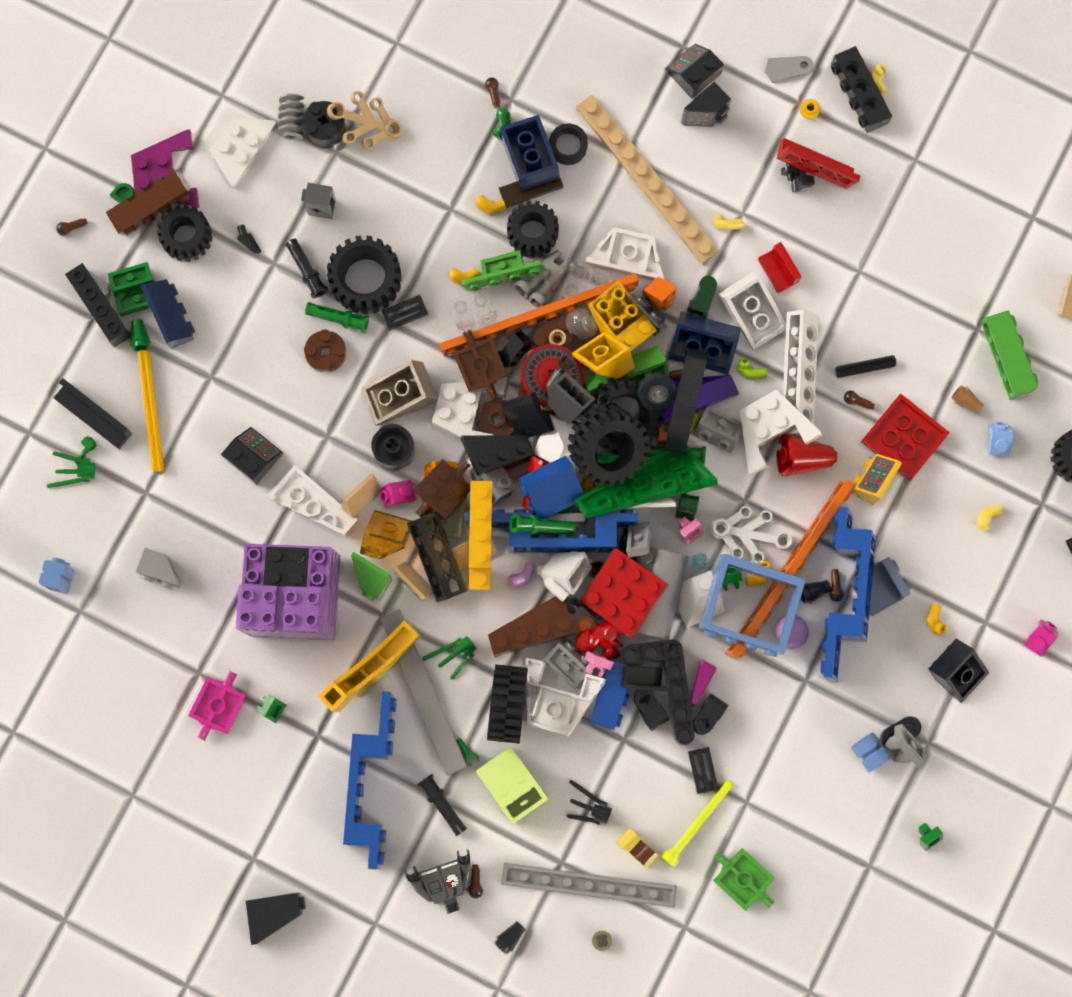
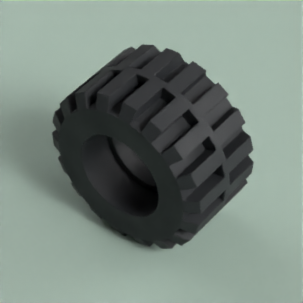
M527 201V205L524 206L521 203L518 205V209L514 208L512 210V215L508 217L507 237L511 247L514 246L515 251L520 250L522 256L526 257V254H530V258H535V254L541 257L543 252L549 253L551 247L554 248L559 232L557 215L554 216L552 208L548 209L547 204L544 203L541 206L540 201H535V204ZM537 221L544 226L545 232L539 237L529 238L520 229L526 222Z
M177 205L173 211L171 208L168 209L167 215L163 213L161 216L163 221H158L157 224L159 227L157 235L166 253L172 258L176 257L181 262L182 259H185L186 262H191L190 258L197 260L200 254L204 256L206 254L205 248H210L209 241L212 242L213 239L211 235L212 229L201 211L198 212L196 207L192 206L190 209L188 205H184L183 208ZM183 225L196 227L195 235L189 241L178 242L174 240V234L179 227Z
M1072 430L1062 435L1054 443L1055 447L1051 449L1053 456L1050 457L1051 462H1055V465L1052 466L1053 469H1058L1059 471L1057 475L1059 477L1064 475V480L1067 482L1072 480V458L1070 454Z

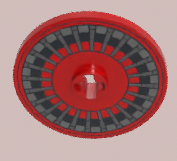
M556 344L539 346L532 350L523 361L521 367L522 385L527 394L536 392L541 405L548 406L549 396L546 384L549 380V373L559 369L558 362L561 358L568 356L566 359L567 365L570 361H575L574 367L565 370L564 373L569 374L579 385L582 386L583 369L579 360L574 358L572 352L563 346Z

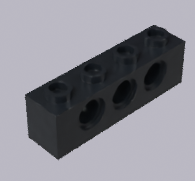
M854 46L834 55L831 62V70L834 75L838 76L841 90L848 95L849 105L853 111H856L861 128H865L866 132L869 133L889 124L892 114L857 47ZM851 70L855 75L851 76L846 71ZM855 88L863 89L864 93H858ZM864 106H871L873 111L866 110Z
M81 263L65 274L112 346L115 348L129 339V331L84 264Z

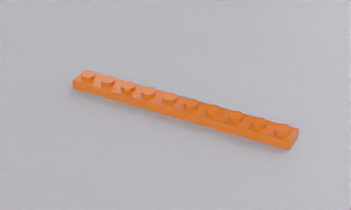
M636 273L472 331L475 341H482L489 337H492L495 341L499 338L498 336L508 334L510 330L525 326L526 328L536 326L539 321H550L557 318V315L561 313L570 314L577 311L578 307L584 305L588 307L589 303L618 281L628 293L632 292L638 286L639 280ZM464 335L439 343L443 356H453V353L463 349L467 342Z
M848 480L838 483L780 572L794 576L796 571L805 565L806 556L814 551L818 544L816 541L820 535L823 536L829 528L828 523L832 518H835L836 512L839 513V507L842 502L851 496V489L854 484ZM773 581L739 633L756 638L759 633L758 628L762 622L765 623L771 615L770 610L781 601L783 597L782 592L789 586ZM737 641L736 644L731 643L725 654L731 659H738L744 656L747 648L744 647V643Z

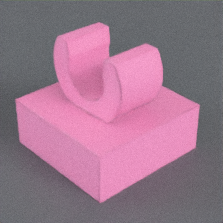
M686 517L678 521L681 528L679 532L686 545H689L704 533L700 522L696 518L692 522H689Z
M588 651L584 658L590 662L586 667V672L592 674L593 669L597 667L596 676L600 678L604 674V668L611 670L614 663L607 658Z

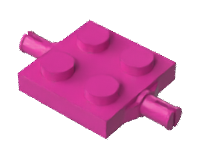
M229 670L224 682L215 681L209 677L206 678L188 715L203 725L197 736L198 738L206 741L211 729L229 734L247 696L232 686L238 674Z

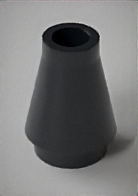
M829 581L805 583L801 601L804 604H811L826 593L831 592L832 588Z
M516 921L496 937L497 940L494 944L507 955L510 951L513 952L526 929Z

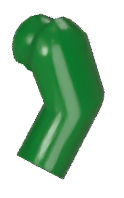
M502 108L496 112L500 125L493 132V135L499 140L501 139L500 127L511 124L510 112Z

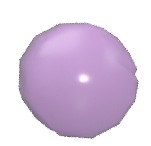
M786 615L782 617L780 620H778V623L775 627L776 636L778 640L781 635ZM797 615L795 616L786 646L791 649L801 647L806 643L809 636L806 622Z

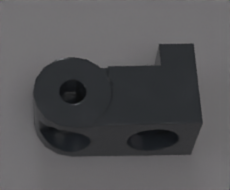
M521 328L510 330L506 335L509 342L503 350L498 351L505 368L515 366L534 343Z

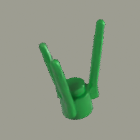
M55 451L52 453L54 456L82 463L77 465V469L55 470L56 474H77V477L81 478L50 483L46 485L47 488L90 482V479H95V463H90V459H82Z
M468 636L463 639L459 637L456 641L424 656L422 660L425 661L455 647V652L438 664V667L441 668L457 655L461 658L465 656L450 676L451 679H454L465 664L474 657L472 652L477 648Z

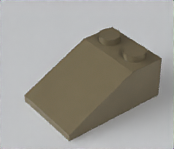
M415 360L404 363L361 388L377 426L420 410L438 400L424 363Z

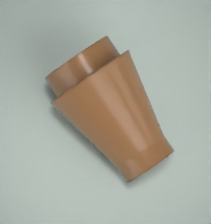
M963 385L959 386L951 397L955 404L975 414L979 413L984 406L973 392Z

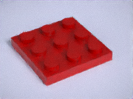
M900 393L861 440V443L875 454L900 461L902 464L897 472L908 481H911L950 432Z
M615 548L580 601L630 638H633L669 584L631 557L628 558V555L620 549Z

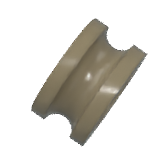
M606 931L596 932L592 938L594 948L599 951L607 950L612 944L611 935ZM603 934L607 937L606 942L608 944L605 947L604 945L602 947L597 945L598 940L596 938L598 935L602 937Z

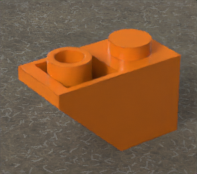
M658 276L643 289L642 296H645L650 301L651 306L656 311L660 312L663 309L666 311L674 304L673 300L676 298L677 288Z

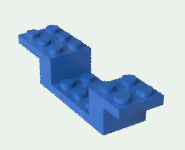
M839 507V513H835L834 524L837 525V533L833 534L832 545L835 546V550H837L840 556L857 557L856 569H859V578L856 577L854 583V590H857V599H853L852 605L855 615L829 612V618L825 619L827 639L823 640V652L826 655L825 661L821 662V674L824 675V678L829 682L837 683L841 640L867 642L876 536L872 530L852 529L853 515L848 507Z
M493 509L492 528H509V553H567L572 551L612 553L617 548V528H628L629 525L637 524L638 513H633L632 509L620 510L621 513L610 512L594 516V538H591V535H578V538H569V535H556V538H548V535H535V538H531V534L528 532L519 531L518 533H512L510 529L512 515L519 514L520 516L529 517L531 513H526L525 509H515L514 513H505L504 509ZM466 513L467 528H470V513Z
M382 692L379 735L352 734L343 845L369 846L368 869L375 870L380 869V865H384L385 852H381V844L386 842V830L383 829V825L357 823V819L362 817V806L359 805V797H363L364 784L361 783V775H365L366 762L362 761V759L388 760L389 755H393V742L390 741V733L394 734L395 721L392 719V712H396L397 699L393 697L394 695L391 692Z

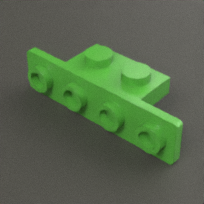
M518 250L480 260L483 275L465 279L461 282L467 291H478L481 287L488 285L497 286L507 280L516 281L527 275L537 276L541 272L546 271L541 260L524 264L522 252Z

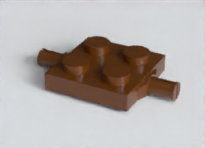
M471 330L463 332L467 345L463 349L454 352L453 355L468 391L486 388L490 399L497 397L498 395L493 384L507 377L508 374L493 338L489 337L482 341H475Z
M441 459L413 489L424 503L415 513L421 518L429 510H433L445 519L470 492V484L465 481L462 474L471 465L466 460H463L457 468H453L444 459Z

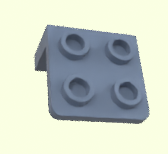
M889 557L874 566L870 616H874L911 594L909 591L911 587L905 578H901L898 573L900 571L899 566L894 560L891 561ZM859 575L855 576L854 578H852V579L850 580V584H851L853 590H854L855 578H856V577L859 578Z

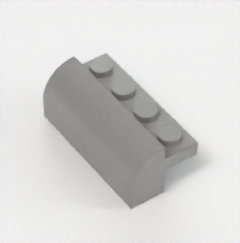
M650 547L649 554L638 557L637 562L669 584L637 631L638 633L669 639L689 556Z

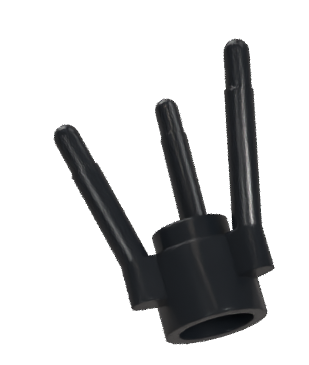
M570 780L569 783L598 804H594L592 807L580 801L570 799V803L591 811L590 816L592 817L568 814L567 818L592 822L597 825L600 822L606 824L612 808L607 806V802L600 800L588 790Z

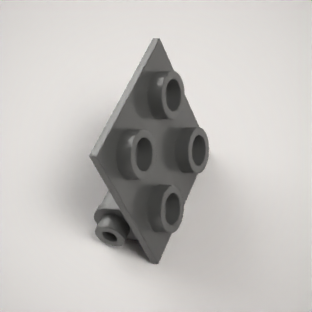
M629 296L657 329L653 333L654 336L661 331L659 328L667 327L664 323L665 318L658 311L655 313L650 308L652 304L645 296Z

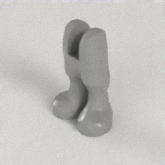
M559 250L551 253L543 261L546 271L541 272L537 276H531L526 281L518 279L513 284L519 294L525 299L529 297V302L537 308L547 305V295L559 286L560 281L572 264L569 258L560 266L555 264L562 255V252ZM544 280L543 285L536 292L532 293L539 282Z

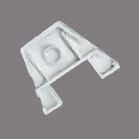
M502 378L493 384L498 398H504L507 378ZM465 382L442 384L432 425L458 438H461L462 435H493L473 431L481 396L488 395L486 388H478L469 392Z
M774 390L740 410L747 466L750 475H754L768 467L759 447L790 429L797 427L805 444H809L823 436V433L778 390Z
M526 657L525 664L528 668L526 682L528 696L526 697L527 725L570 736L605 684L606 679L586 674L581 693L576 695L541 685L546 663Z

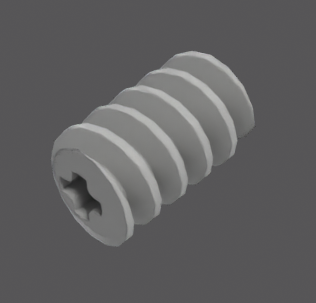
M288 93L279 97L280 105L278 109L280 112L278 113L279 120L277 124L279 127L277 134L284 139L300 140L303 138L302 134L297 133L303 131V127L298 125L303 123V119L299 117L304 115V111L299 109L305 107L304 103L299 102L304 100V97L301 95Z

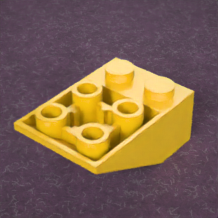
M618 281L589 303L588 307L600 332H607L632 351L655 333L657 329L638 305L629 297V293Z

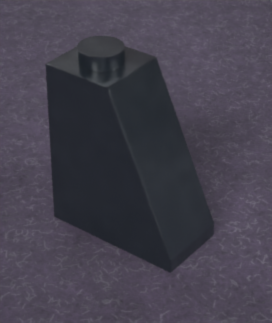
M300 892L247 900L246 909L251 945L260 943L301 916L303 910L306 909L305 897L301 896Z

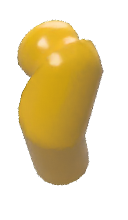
M479 195L475 200L477 208L488 215L506 209L503 199L493 203L485 196Z
M453 268L448 274L450 280L459 285H462V280L481 276L476 268L467 273Z
M763 561L760 563V565L772 569L770 562ZM756 575L745 577L747 587L764 584L768 581V579Z
M932 603L926 623L932 633L942 635L946 632V625L938 618L942 606Z

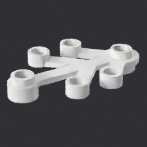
M743 506L739 512L727 520L717 518L710 526L711 534L717 539L724 540L731 551V556H734L735 550H739L741 556L737 558L741 559L744 556V551L741 547H737L731 535L738 536L752 555V562L756 564L763 562L765 555L758 550L752 540L775 544L780 550H786L792 544V537L787 532L772 535L753 531L763 523L767 524L772 520L773 515L768 510L762 511L757 518L742 528L733 527L738 521L748 519L752 514L750 507ZM746 509L749 511V515L743 516L741 511ZM766 513L769 515L770 519L764 520L762 518V515ZM722 525L724 532H718L717 526ZM784 538L786 545H781L779 539ZM756 554L761 555L762 560L756 561L754 556Z

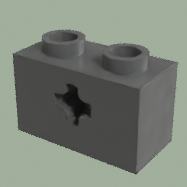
M308 182L307 188L303 189L301 201H304V208H306L308 215L332 219L336 203L333 187Z

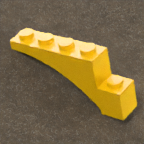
M471 481L469 590H491L492 481Z
M404 620L371 653L342 676L332 681L318 695V698L332 712H341L354 697H363L421 635Z

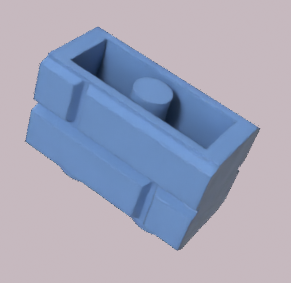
M53 557L52 561H44L42 568L44 572L41 573L38 583L49 590L67 594L70 591V581L73 580L75 571L69 567L70 563Z

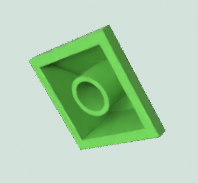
M353 552L351 557L359 587L363 591L362 595L371 601L374 599L380 601L393 580L391 575Z

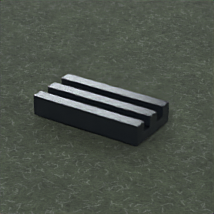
M420 295L382 310L390 331L428 315ZM416 302H419V305H417V306H414V307H412V308H409V309H407V310H404V311H402V312H400V313H397V314H395V315H393V316H390V317L388 316V314H390V313H392V312H395V311H397V310H399V309H402V308L407 307V306H409V305H411V304H414V303H416ZM422 309V311H420V312H418V313H416V314H413V315H411V316H408V317H406V318H404V319H401V320H399V321H396V322H394V323L391 322V321H394V320H396V319H399V318H401V317H403V316H406V315H408V314H411V313H413V312H416V311Z
M706 747L688 751L697 794L719 790L710 748ZM702 753L706 754L712 787H709ZM697 754L705 787L701 789L693 756Z

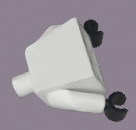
M585 552L555 553L547 564L538 565L537 574L542 576L545 587L560 601L567 603L568 612L575 614L576 609L572 605L580 608V600L577 597L570 598L569 595H574L591 569V575L595 578L604 564L600 561L593 563L592 559L587 557Z

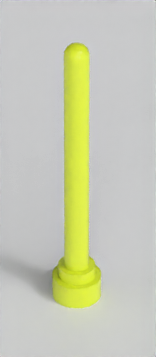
M727 780L674 848H670L662 854L661 858L671 867L675 868L679 862V854L733 787L732 781Z

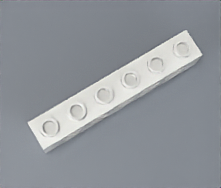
M806 310L787 312L783 396L814 424L819 315ZM797 427L783 433L802 438Z

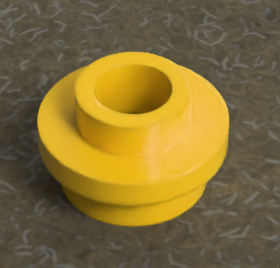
M806 99L800 105V113L806 119H814L820 113V105L814 99ZM807 106H812L814 110L809 111Z

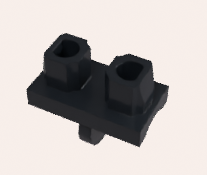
M787 163L786 167L781 168V175L787 176V180L791 181L792 192H799L803 188H810L815 184L814 176L806 174L805 171Z

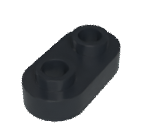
M908 716L885 728L880 735L882 745L885 747L891 733L894 734V727L903 724L914 737L918 736L922 728L920 721L913 716ZM909 723L914 725L913 731L908 730L907 725Z

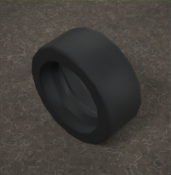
M571 123L561 124L550 135L549 143L558 163L573 165L580 162L586 155L588 147L587 135L578 125ZM563 134H573L580 140V149L573 155L562 154L557 149V139Z

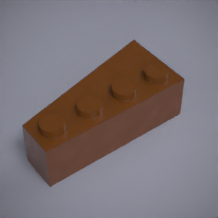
M173 168L168 172L169 177H159L153 181L152 188H142L134 194L135 198L131 199L129 197L108 210L106 214L118 234L128 236L137 230L136 226L142 223L147 225L155 220L153 216L158 213L163 215V213H167L168 209L171 208L172 210L171 206L175 203L182 204L189 200V195L193 192L182 173Z
M555 596L488 634L493 656L498 657L576 635L577 631L572 614L567 610V603L560 601Z

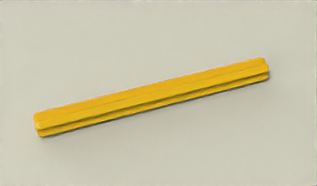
M148 350L138 351V361L151 465L154 472L164 471L150 353Z

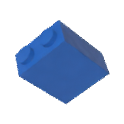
M566 456L520 477L523 485L519 487L524 498L528 497L530 502L527 504L528 510L531 515H536L538 519H545L574 505L575 499L584 495L573 465Z

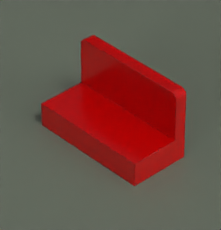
M782 242L777 243L771 251L758 258L761 267L777 293L800 282L802 276Z

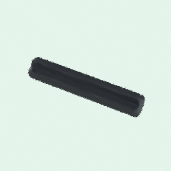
M894 355L836 366L835 374L837 378L892 368L896 366V358Z

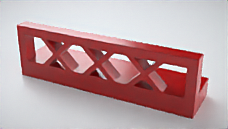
M786 138L780 141L776 159L845 189L860 181V175L854 173V168Z

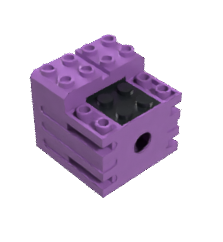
M245 543L242 585H239L235 629L251 637L335 640L341 555L335 552L332 547Z

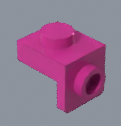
M411 480L389 483L380 489V498L384 503L385 509L416 500Z
M1041 619L1038 622V626L1024 641V645L1041 657L1057 639L1058 631L1056 626L1049 621L1045 622Z

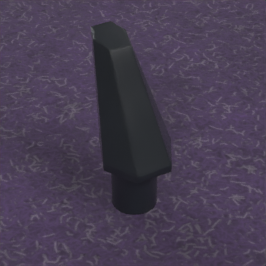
M245 225L237 226L239 232L237 240L253 253H261L262 251L252 234L247 233Z

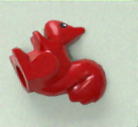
M606 620L597 624L592 631L589 629L581 631L576 637V646L583 653H587V651L593 652L598 646L604 648L601 656L608 660H614L620 656L619 650L615 647H623V644L617 640L618 636L625 635V633Z

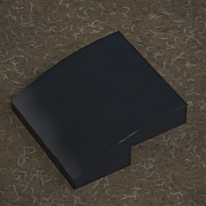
M536 392L501 403L510 424L518 435H527L530 438L555 430L548 410L542 412Z

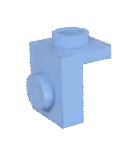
M1005 422L989 424L990 439L988 453L990 455L1010 456L1014 431Z

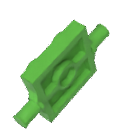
M743 848L730 859L722 854L720 850L717 852L718 855H714L713 858L723 866L713 881L745 911L758 900L766 905L768 909L771 907L770 904H774L775 901L765 892L775 878Z

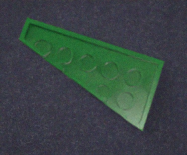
M687 447L685 455L662 450L648 458L646 462H641L640 465L643 468L640 472L635 469L632 472L635 477L631 480L625 477V483L619 484L615 481L614 486H608L604 483V486L600 485L576 498L575 505L586 518L718 485V480Z

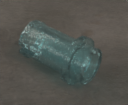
M701 552L696 553L692 558V567L698 571L706 568L709 563L707 555ZM696 560H701L703 564H698Z

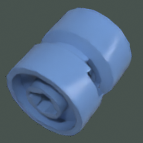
M871 732L851 747L857 758L863 759L862 764L868 773L892 757L885 747L879 746L880 740L874 732Z

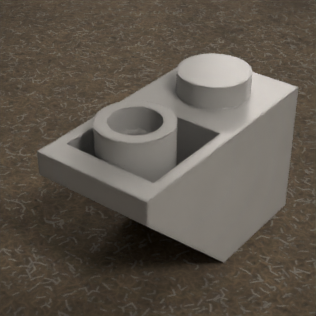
M145 548L136 570L141 575L140 579L148 582H153L154 579L161 581L160 585L169 589H173L174 586L180 588L181 583L169 557L160 552Z

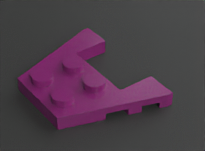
M190 129L131 155L135 193L142 188H152L153 181L159 177H169L168 172L174 168L172 152L193 149ZM197 187L191 188L193 193L189 195L190 199L182 204L200 208Z

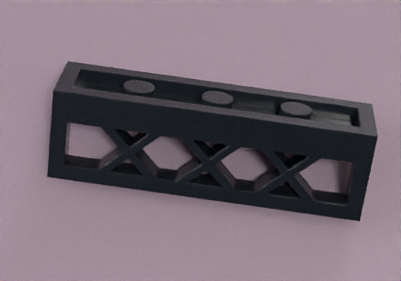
M62 378L59 383L63 387L53 398L120 450L133 433Z
M438 512L408 522V528L436 602L444 601L467 592ZM433 518L435 523L434 532L428 530L425 520ZM435 539L440 540L443 544L441 552L435 549ZM443 558L450 563L449 572L442 568ZM451 579L457 582L459 590L451 591L449 586Z

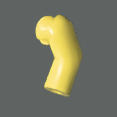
M879 64L872 69L871 76L881 95H884L888 91L882 82L886 68L884 65Z
M721 214L713 217V225L716 229L737 230L744 228L743 219L724 220V216Z
M1000 504L980 511L977 518L979 530L987 531L990 528L992 517L1003 513Z

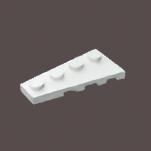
M296 465L267 495V498L343 536H346L359 521L356 517L352 518L341 509L342 505Z

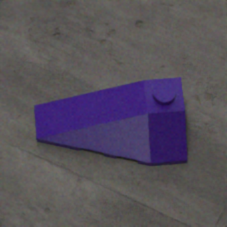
M732 376L703 377L695 412L739 395ZM681 378L672 379L676 386L677 392ZM654 386L650 390L656 399L661 398L665 394V388L662 386ZM675 401L670 407L662 410L663 417H659V419L663 420V425L670 423Z

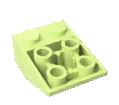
M509 747L476 770V773L512 825L548 800L512 747Z

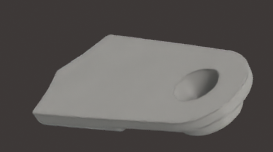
M807 56L768 58L765 73L771 82L775 83L810 73L813 69V61ZM802 63H805L808 67L806 69H802L800 65Z

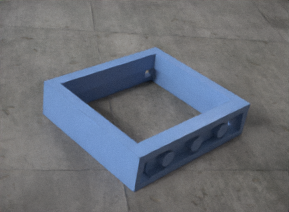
M722 554L717 564L698 629L704 630L703 634L710 637L722 636L724 637L723 641L736 644L737 641L744 643V647L750 650L763 649L766 655L777 657V654H784L806 580L728 554ZM727 567L794 588L778 645L711 624Z

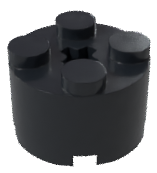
M312 102L303 116L306 135L316 147L324 149L334 147V145L343 140L342 136L346 132L345 119L333 120L328 116L327 108L332 102ZM333 108V114L337 115V110Z
M398 424L384 425L372 438V452L381 467L388 470H399L411 463L415 454V445L412 435L404 427ZM393 443L396 444L397 447L395 448V451H391L390 449Z

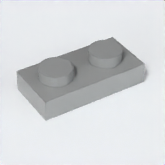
M650 522L629 525L626 548L628 558L649 554L651 540Z

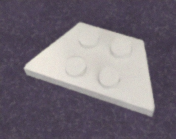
M231 117L209 150L232 188L235 189L251 166L277 126L276 121Z
M616 227L612 228L607 237L586 258L585 264L622 273H636L639 277L655 280L658 276L664 279L654 236Z

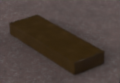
M560 178L520 191L516 181L499 187V192L506 208L560 190L563 188V183Z

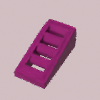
M703 659L699 664L690 704L693 706L698 704L717 670V667Z

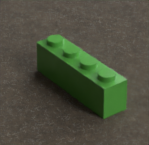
M1009 310L985 317L981 325L1009 399L1036 390L1038 388V378L1035 373H1032L1030 367L1031 360L1023 349L1024 341L1022 336L1017 333L1015 317L1010 314Z
M658 345L633 354L632 358L635 368L622 377H625L627 380L632 378L641 383L645 377L654 373H662L669 376L667 361ZM589 371L583 374L582 385L589 394L592 390L597 393L600 390L597 385L601 382L607 385V379L613 377Z

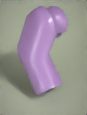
M526 562L521 573L511 574L508 577V584L515 588L528 584L536 565Z

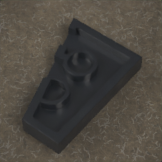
M462 435L460 438L477 476L529 459L532 455H535L527 435Z

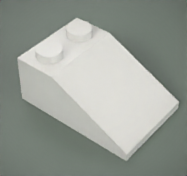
M751 272L718 293L727 312L737 327L741 328V333L753 350L786 330V322L760 275Z

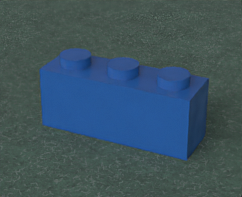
M612 661L614 663L611 670L606 669L603 678L606 679V682L598 693L589 723L610 730H614L615 726L620 727L623 715L619 713L622 706L626 707L630 694L626 693L628 688L621 687L623 666L627 665Z

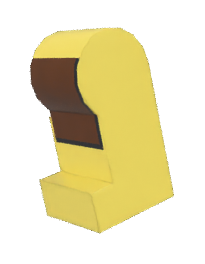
M630 828L616 842L646 869L658 857Z

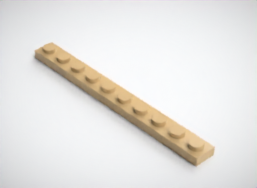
M591 95L578 104L576 110L701 265L715 256L719 250L597 99Z

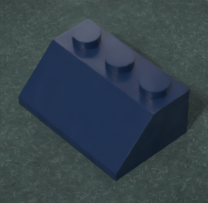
M165 279L141 285L166 344L173 349L194 340L192 334L195 333V329L191 321L187 322L184 317L187 311L183 303H178L175 297L178 295V291L174 283L170 284Z
M680 312L668 359L685 363L688 348L708 352L705 369L728 375L739 341L741 328Z

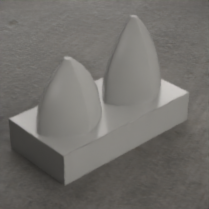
M903 724L895 726V735L890 737L885 744V748L901 749L894 757L893 762H913L917 768L924 766L925 748Z

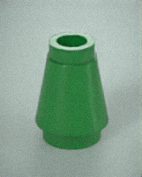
M134 319L131 321L130 346H132L134 351L147 350L151 341L142 319Z

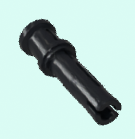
M296 238L291 239L292 244L289 241L286 242L285 246L303 275L302 281L309 287L311 297L315 299L323 296L328 291V288L320 280L319 272L312 268Z
M430 774L416 785L423 789L428 797L427 801L434 803L455 836H458L461 833L456 825L459 826L462 832L467 827H465L444 797V789L439 788L433 779L434 775Z

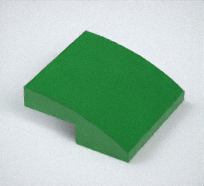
M148 262L107 273L120 316L150 308L141 288L143 284L154 282Z

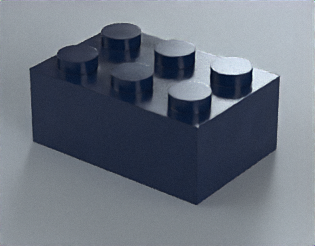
M539 115L500 127L501 139L520 191L560 179L559 167Z

